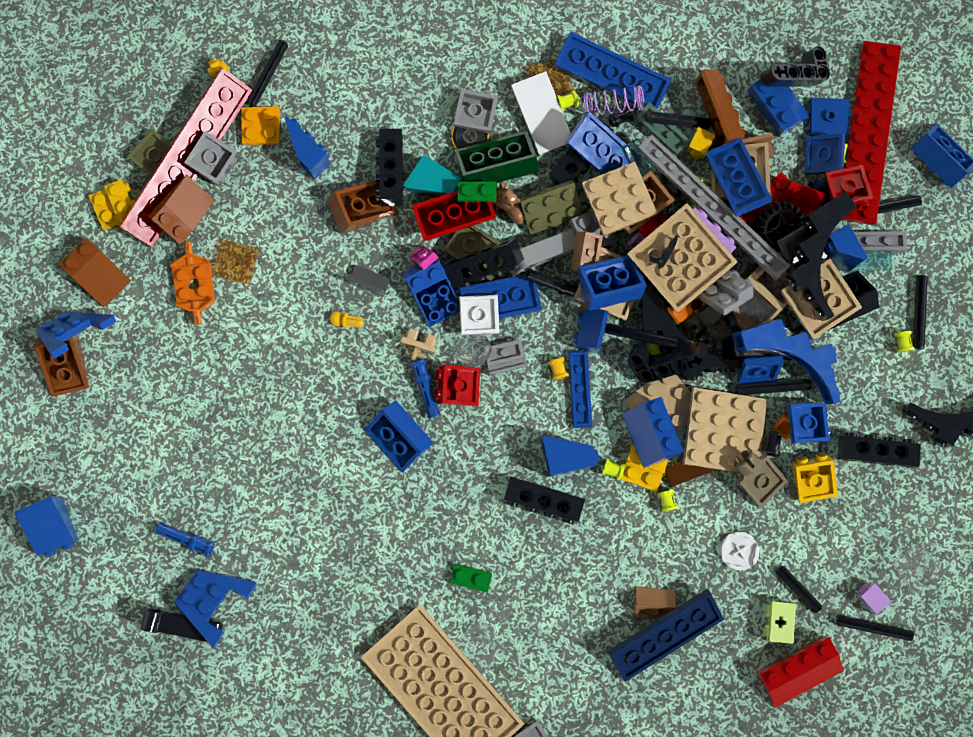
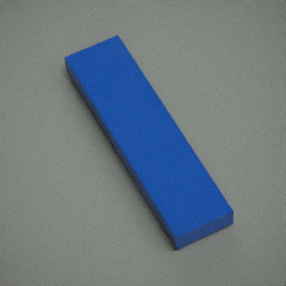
M588 351L568 352L573 428L592 427Z

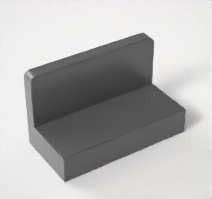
M355 265L351 276L347 278L350 284L382 297L385 296L391 281L388 277Z

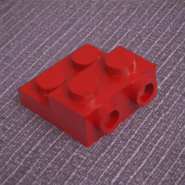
M863 165L825 173V180L829 189V200L847 191L859 211L868 209L872 204L874 198Z
M445 364L439 366V369L435 372L438 388L434 391V398L437 400V404L479 406L480 368Z

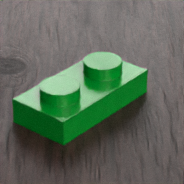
M458 182V202H496V182Z
M454 564L450 583L488 593L492 573Z

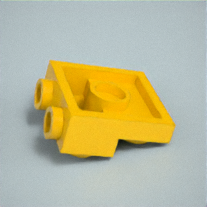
M122 179L104 186L105 189L89 195L104 231L119 225L135 199L132 200L130 195L132 189L129 183H125Z
M632 443L621 480L657 492L668 460L643 468L635 446Z
M819 453L812 459L798 457L795 462H791L799 503L838 496L834 460L829 455Z

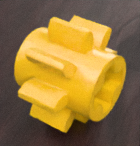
M214 58L208 62L210 67L207 71L212 78L215 77L220 68H224L228 72L230 71L223 59L218 61Z

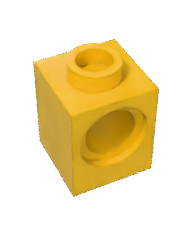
M698 127L687 149V152L690 153L689 155L695 159H704L705 153L708 152L715 134Z

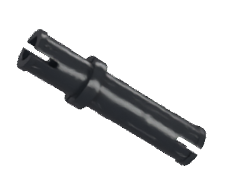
M529 268L526 274V280L558 291V294L561 295L565 294L574 298L578 289L577 286L569 284L566 280L556 279Z

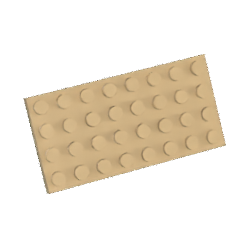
M421 604L361 657L429 737H511L525 724Z

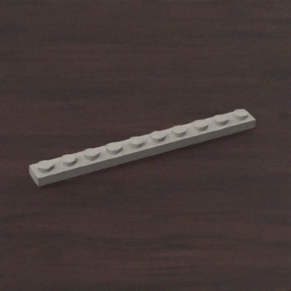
M653 135L649 136L638 147L639 152L697 207L702 209L713 222L717 223L773 279L777 280L791 266L739 216L736 217L734 212Z

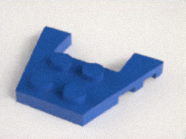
M63 312L57 318L44 322L41 327L36 329V333L43 345L46 346L47 351L50 352L52 358L55 359L69 350L67 344L64 343L67 339L90 326L104 330L114 324L116 319L114 315Z
M197 570L174 603L198 630L200 635L209 643L211 648L215 649L224 632L209 624V620L229 591L248 600L257 583Z

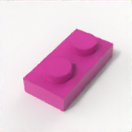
M423 245L415 248L409 258L414 264L425 270L439 257L435 252Z

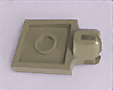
M744 450L739 453L744 459L743 462L737 456L734 459V466L740 472V477L736 481L755 504L762 508L788 480L767 455L763 454L758 458L754 452Z

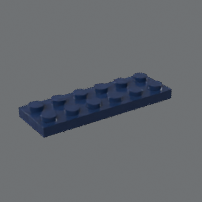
M706 589L607 652L621 677L626 682L717 625L724 618L711 592Z

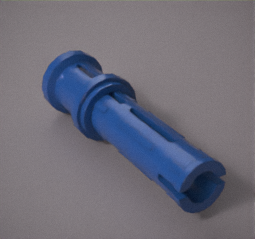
M426 359L413 362L409 366L412 367L415 375L414 382L419 385L428 418H433L441 414L439 413L430 385L431 375L428 374L425 366Z
M162 522L158 524L155 534L181 543L192 552L195 550L204 554L206 558L210 557L215 546L214 541L204 540L200 538V535L193 536Z

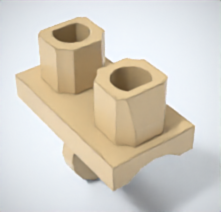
M409 328L405 337L402 336L401 342L402 345L415 348L414 350L407 348L406 354L412 355L411 361L416 362L417 357L424 359L426 355L419 352V350L435 354L436 336L426 334L422 343L416 341L419 331Z

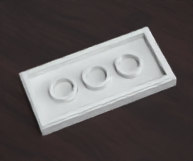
M545 71L512 84L511 88L538 155L567 145L565 141L571 132L547 72Z

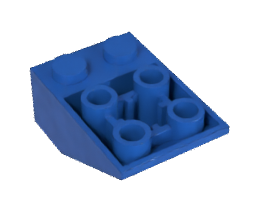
M285 116L284 119L301 167L315 180L330 165L328 151L323 145H317L314 137L308 131L303 132L300 128L301 125L294 118L290 119Z
M438 259L425 270L416 265L402 272L429 327L460 312V302Z

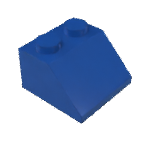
M584 309L583 314L579 313L577 325H580L579 332H575L573 343H576L575 349L598 353L609 311H589Z

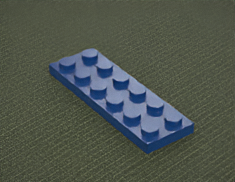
M573 32L569 33L554 64V67L613 95V90L615 89L616 96L624 99L623 88H625L627 101L634 104L633 87L640 85L644 95V107L650 102L657 109L672 80Z

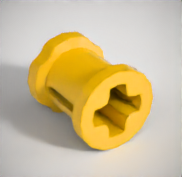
M564 358L548 362L552 369L553 381L569 377L564 367Z

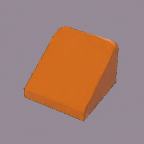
M689 304L678 313L671 305L667 308V311L677 324L694 312Z
M787 411L782 414L772 428L786 440L791 437Z

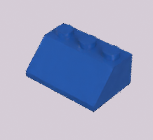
M760 79L752 84L748 90L749 95L779 137L810 118V115L790 87H768Z
M938 124L911 148L914 155L918 159H922L927 164V168L931 172L936 173L940 177L941 182L950 188L954 187L973 168V158Z
M849 224L831 233L824 248L827 254L825 259H831L833 264H836L839 270L850 272L868 259Z
M628 255L578 268L582 296L589 311L640 299L643 297L647 286L638 266Z
M662 397L644 402L622 414L643 468L674 458L683 452Z
M396 400L383 408L364 429L402 473L434 444Z

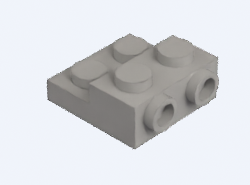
M472 88L461 89L454 127L491 134L498 96L492 92H477Z
M204 131L184 164L216 185L218 182L222 183L228 175L225 173L228 166L232 168L238 158L235 157L237 151Z
M728 270L698 295V298L725 316L753 298V283L748 278H741L736 270Z

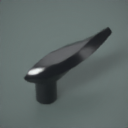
M676 235L671 240L667 248L663 250L661 257L652 254L650 262L658 264L659 269L664 267L676 246L678 236Z

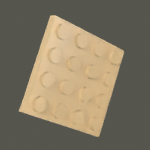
M687 203L627 253L677 313L738 263ZM677 235L678 240L669 260L664 267L659 269L658 264L650 262L651 255L661 257L663 250L667 248L671 240Z
M695 387L691 388L682 464L740 473L734 466L736 456L742 462L744 461L739 454L740 452L750 450L758 458L761 456L767 399Z

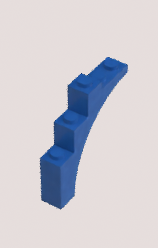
M782 319L769 321L732 333L737 352L765 349L789 357L810 375L818 387L824 403L836 404L841 402L840 391L835 382V373L831 367V364L837 363L836 351L832 344L812 348L811 339L807 332L786 336V327Z

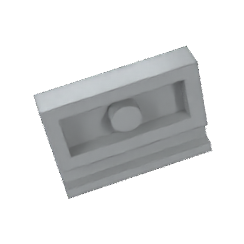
M521 339L484 348L490 375L527 367Z

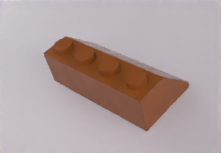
M701 70L695 84L707 116L711 119L712 129L719 147L738 138L745 139L746 132L744 127L739 124V114L733 108L732 95L726 90L725 77L720 74L719 70Z

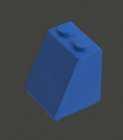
M548 436L541 438L549 477L593 468L599 461L597 449L594 450L592 445Z
M51 496L14 512L37 556L51 557L56 554V550L61 548L63 550L70 549L75 546V542L79 541L63 498Z

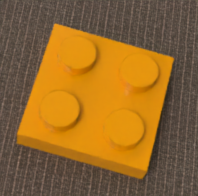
M279 106L241 107L243 146L280 144Z

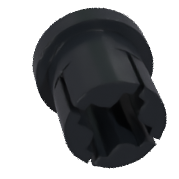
M766 434L764 448L761 449V453L771 457H780L781 452L779 449L782 437L776 434Z

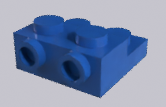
M826 402L787 405L791 444L830 441Z

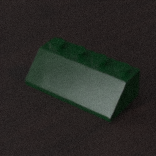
M527 130L455 149L463 182L499 183L539 172L537 156Z

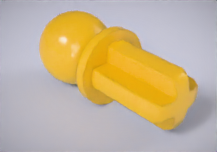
M335 311L330 315V322L334 326L343 325L344 328L349 326L361 328L364 323L362 317L353 316L350 313L343 315V313Z

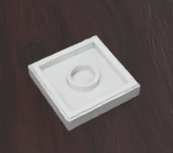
M498 295L459 297L461 336L499 334Z

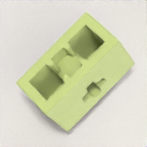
M769 601V605L765 606V617H768L767 625H764L763 635L767 641L793 644L796 604ZM780 618V620H783V624H775V620Z

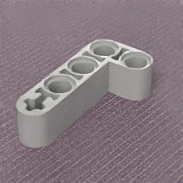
M574 229L521 248L524 260L519 264L520 267L509 271L511 276L516 277L520 273L523 275L529 268L572 253L576 239Z

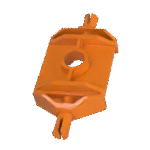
M184 242L185 254L170 265L173 271L177 302L175 306L192 312L194 325H201L202 311L215 303L211 265L208 259L193 253L192 242ZM192 280L199 281L197 289H190L189 283Z

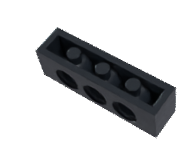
M602 122L606 127H608L613 132L612 128H610L608 125ZM570 147L549 173L548 179L556 185L573 180L576 186L579 181L577 178L580 174L584 175L590 168V165H588L589 163L586 160L577 156L578 153ZM571 166L574 167L576 171L574 173H568L566 171V168Z
M402 128L379 129V136H376V147H379V153H376V165H379V171H376V182H379V188H376V200H380L381 207L404 206ZM388 148L394 149L392 152L385 151ZM389 165L394 166L391 170L385 169ZM387 183L394 184L392 187L385 186Z
M516 238L450 261L443 268L452 288L456 286L463 288L470 285L471 281L476 280V282L485 280L488 275L492 274L494 277L503 273L505 269L511 271L520 267L519 264L524 260ZM498 256H501L504 262H501ZM482 262L486 263L487 268L482 265Z
M845 433V436L839 437L837 460L917 468L920 467L921 444L915 443L913 439H903V442L895 441L896 438L884 437L881 440L876 439L875 435H864L863 438L857 437L856 433ZM857 443L863 445L862 453L856 450ZM877 445H880L883 449L881 455L875 451ZM896 447H899L902 451L900 457L895 454Z
M510 477L504 500L507 501L506 505L518 508L519 504L525 506L526 511L536 513L539 510L545 512L544 516L553 519L559 516L563 518V522L574 524V521L579 522L585 502L583 498ZM521 491H528L531 495L530 500L522 501L519 496ZM546 496L549 499L548 506H540L538 503L539 497ZM561 501L565 502L568 506L567 511L564 513L559 512L557 509V504Z

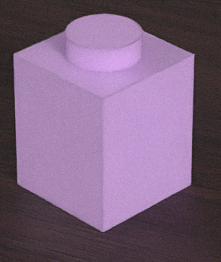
M865 583L859 588L860 593L856 595L872 614H878L891 602L876 583Z

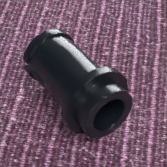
M627 109L617 114H611L608 117L611 127L618 128L620 124L633 120V114L625 116L632 111Z

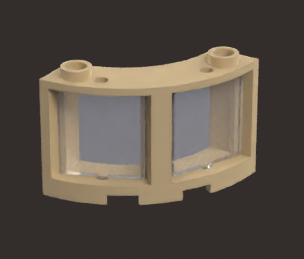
M759 266L748 277L753 283V298L733 310L738 327L741 330L772 321L788 304L780 290L787 287V279L785 278V275L788 274L787 270L775 280Z

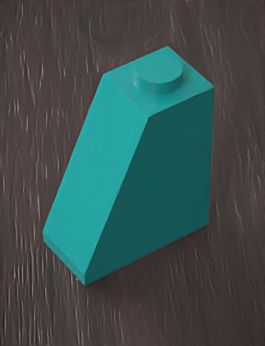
M423 155L404 183L403 188L406 192L440 197L458 191V182H462V178Z

